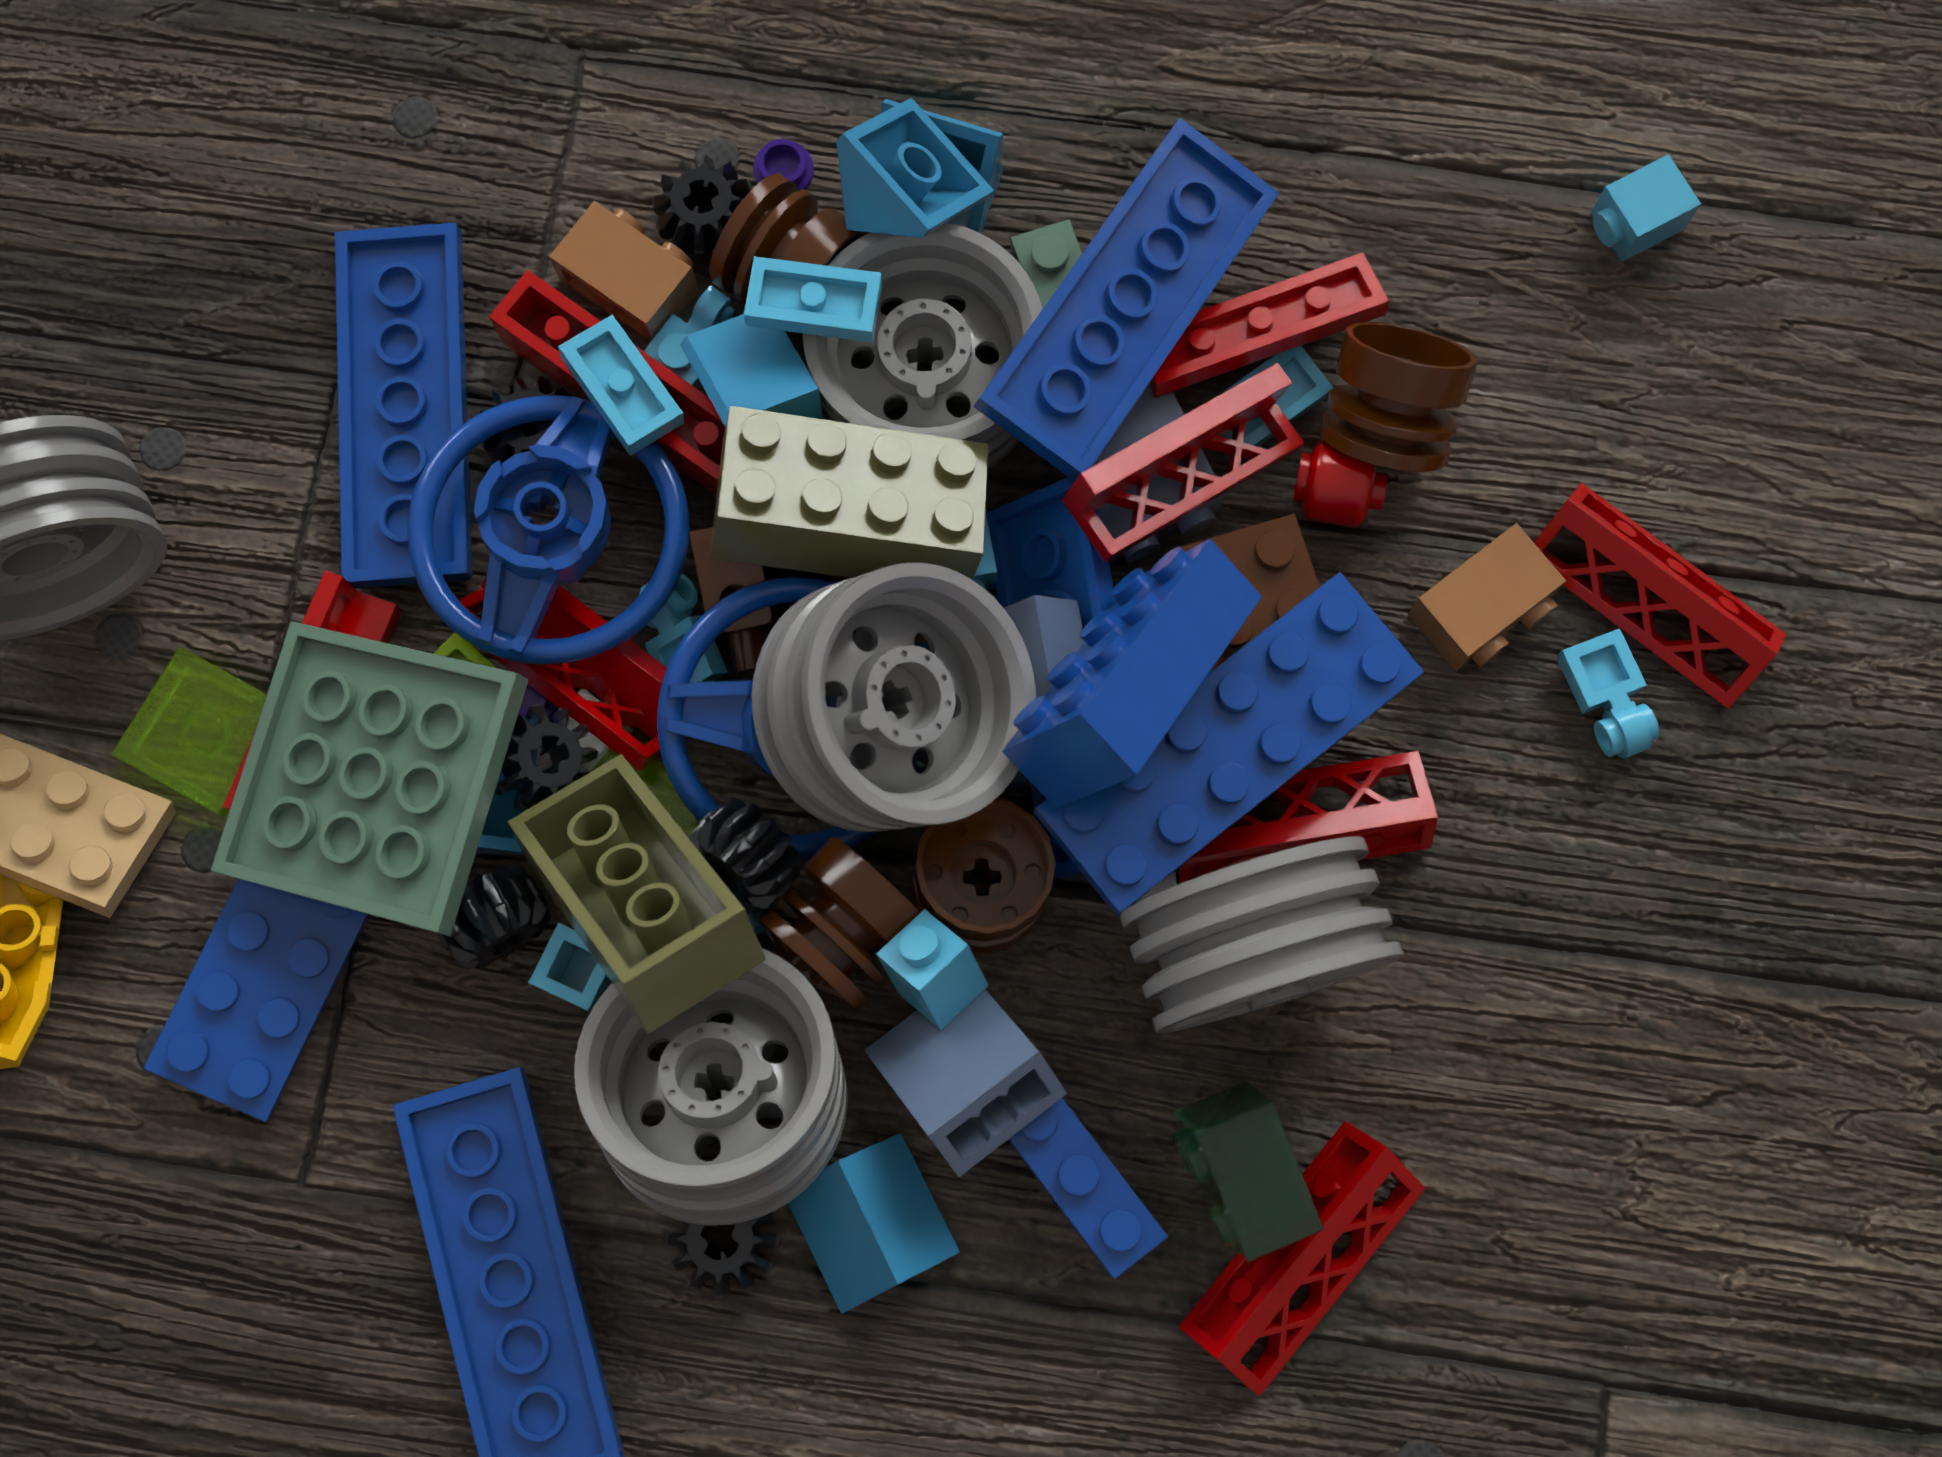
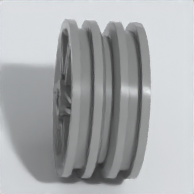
M952 223L944 224L923 238L870 232L848 245L836 255L827 266L882 273V290L873 343L803 334L806 366L819 388L823 419L987 443V469L1002 460L1018 444L1019 440L973 406L1042 310L1035 286L1019 262L992 239L979 232ZM957 299L963 302L966 308L962 313H959L955 308L944 303V301ZM898 301L902 303L887 316L880 311L881 307L887 302ZM994 349L999 354L998 361L993 364H984L979 361V359ZM854 355H857L872 365L865 369H857L852 366L851 360ZM931 362L932 370L918 371L919 363ZM949 400L950 404L969 411V413L961 418L954 417L947 410V401ZM905 402L908 405L907 412L901 419L892 420L886 416V414L904 406Z
M72 415L33 416L0 422V641L57 629L117 603L143 585L157 571L165 558L167 542L160 525L156 521L150 500L142 491V481L136 466L131 461L127 444L120 432L105 422Z
M903 563L884 567L825 586L811 592L791 606L776 622L761 649L753 678L752 714L755 732L765 761L776 780L796 803L810 814L831 825L853 831L880 832L953 822L968 817L993 802L1006 789L1019 770L1005 756L1002 750L1018 730L1013 724L1016 716L1025 706L1036 699V686L1033 668L1024 641L1006 610L989 592L972 579L943 566L928 563ZM856 629L855 643H854L852 634H853V631ZM917 634L922 635L927 640L930 651L914 646V638ZM825 694L830 698L837 697L836 707L832 708L826 705ZM851 752H852V764H851V761H850ZM913 757L927 766L921 774H918L912 766Z
M1359 836L1330 839L1258 857L1173 886L1125 909L1119 916L1123 929L1132 932L1138 931L1140 935V940L1130 946L1133 961L1140 964L1160 965L1161 968L1159 972L1155 973L1142 986L1146 1001H1160L1164 1011L1152 1019L1156 1033L1162 1034L1184 1030L1281 1004L1361 976L1401 959L1404 954L1400 942L1385 943L1381 932L1393 924L1389 910L1372 906L1362 907L1361 901L1366 899L1380 885L1375 870H1360L1358 861L1369 853L1365 839Z
M763 948L762 950L766 957L764 962L649 1034L612 983L592 1008L578 1041L574 1067L575 1090L584 1120L616 1176L638 1200L649 1208L679 1221L700 1225H729L756 1219L781 1208L800 1195L816 1180L834 1154L842 1135L847 1112V1083L829 1015L818 993L805 976L790 963ZM721 1013L733 1016L731 1025L709 1021L713 1016ZM669 1042L661 1055L660 1061H652L649 1058V1054L655 1045ZM778 1045H782L788 1050V1057L781 1063L774 1064L768 1062ZM729 1088L730 1091L721 1090V1099L709 1101L708 1097L716 1098V1089ZM643 1114L664 1116L663 1120L653 1127L645 1126L642 1122ZM783 1118L782 1123L774 1129H766L757 1123V1119ZM713 1137L717 1138L721 1143L719 1155L713 1161H702L700 1158L714 1142Z

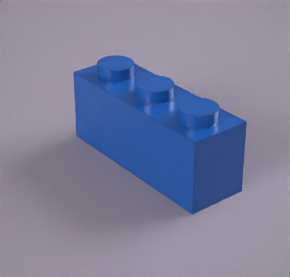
M1063 1098L1007 1140L1111 1278H1117L1168 1237Z

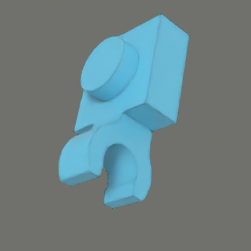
M710 285L698 299L688 323L672 313L644 352L699 390L702 384L680 344L689 334L733 318L736 311L729 306L731 299Z

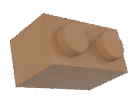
M593 201L550 254L549 258L562 283L610 316L613 314L617 321L650 343L672 313L680 317L699 293L692 270L694 264L674 244L665 241L660 246L645 236L643 226L626 211L616 208L612 213L596 201Z
M1515 523L1421 595L1408 615L1456 672L1472 659L1480 668L1510 644L1503 636L1520 622L1529 630L1558 607L1552 597L1566 580L1522 528Z

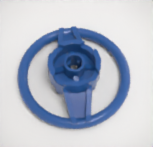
M542 395L525 397L492 407L464 423L434 452L416 484L410 504L407 530L409 557L419 588L428 604L438 617L465 641L483 651L516 662L530 664L576 662L607 652L630 639L657 615L672 594L685 564L690 539V516L685 490L675 466L659 443L654 441L634 453L654 480L660 495L664 514L662 552L658 565L647 586L628 608L598 628L570 637L535 639L559 583L571 584L580 580L585 574L586 569L596 562L608 542L611 515L608 500L599 478L611 439L613 437L618 440V438L592 401L573 396ZM539 421H554L535 445L528 446L530 451L515 454L502 464L498 460L491 465L478 485L474 513L482 540L490 554L482 620H480L450 590L437 562L434 549L433 525L440 494L458 464L475 447L488 438L518 425ZM547 504L554 505L553 509L557 517L545 525H535L533 518L528 517L532 511L542 513Z
M784 577L758 582L742 588L725 597L704 613L689 629L676 648L666 669L660 690L657 713L658 740L668 777L679 798L698 821L710 810L714 811L719 804L709 795L696 775L688 756L684 736L745 751L753 765L761 768L770 777L776 779L765 761L755 732L752 714L753 680L690 682L698 662L712 642L739 619L766 607L796 603L811 592L837 582L814 577ZM825 694L826 705L832 708L836 707L837 697L830 698ZM851 752V755H850L851 764H852V752ZM912 762V766L918 774L925 770V768H920L915 762ZM836 826L816 833L789 834L791 838L789 844L799 852L801 860L811 859L831 836L840 839L851 848L868 839L876 832L853 831Z

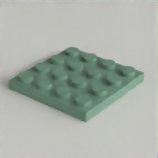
M291 621L210 871L451 936L529 679L515 672Z

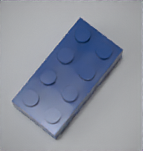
M1211 539L1186 552L1180 546L1176 547L1164 555L1152 570L1145 573L1141 568H1137L1126 575L1111 592L1116 601L1110 609H1106L1095 616L1081 631L1080 637L1084 641L1083 645L1077 652H1073L1062 659L1051 670L1047 680L1052 686L1045 695L1031 701L1016 716L1013 724L1018 730L1002 752L1056 809L1138 775L1262 598V595Z

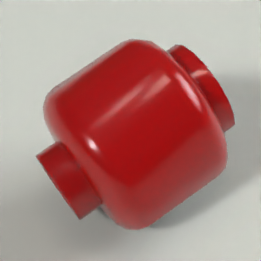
M1320 441L1314 446L1311 454L1304 452L1301 454L1293 502L1302 503L1303 515L1308 520L1357 528L1366 520L1369 509L1381 511L1387 487L1388 473L1377 472V465L1350 457L1329 446L1325 441Z

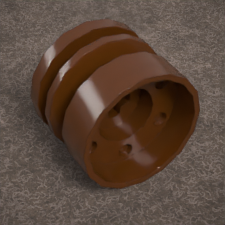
M780 173L766 176L750 190L726 223L713 250L709 267L710 281L730 294L735 292V298L746 304L754 256L827 266L848 245L870 232L847 230L845 216L832 207L818 213V199L804 189L798 191V185ZM785 331L794 338L803 341V333Z
M1360 322L1348 326L1336 365L1337 375L1348 384L1338 385L1329 391L1327 402L1331 410L1325 412L1322 416L1319 427L1320 437L1334 449L1373 465L1412 472L1440 470L1447 465L1451 453V446L1448 440L1454 437L1458 430L1457 418L1446 409L1457 408L1466 402L1477 366L1476 356L1462 345L1420 329L1380 322Z
M995 799L986 807L968 817L953 822L929 825L920 838L911 889L915 907L919 912L926 909L967 943L974 955L981 956L1009 949L1028 936L1042 914L1045 902L1051 892L1056 862L1050 837L1034 815L1013 802L1002 799ZM973 873H984L985 882L990 884L987 896L976 895L975 886L970 884Z
M831 836L803 867L809 879L820 893L812 901L792 889L782 897L784 902L798 915L791 924L769 907L763 909L756 919L767 931L778 954L803 974L810 984L823 995L825 994L844 1002L858 1012L868 999L848 978L857 969L880 988L886 979L880 968L870 957V954L877 946L883 948L920 912L865 859L840 839Z

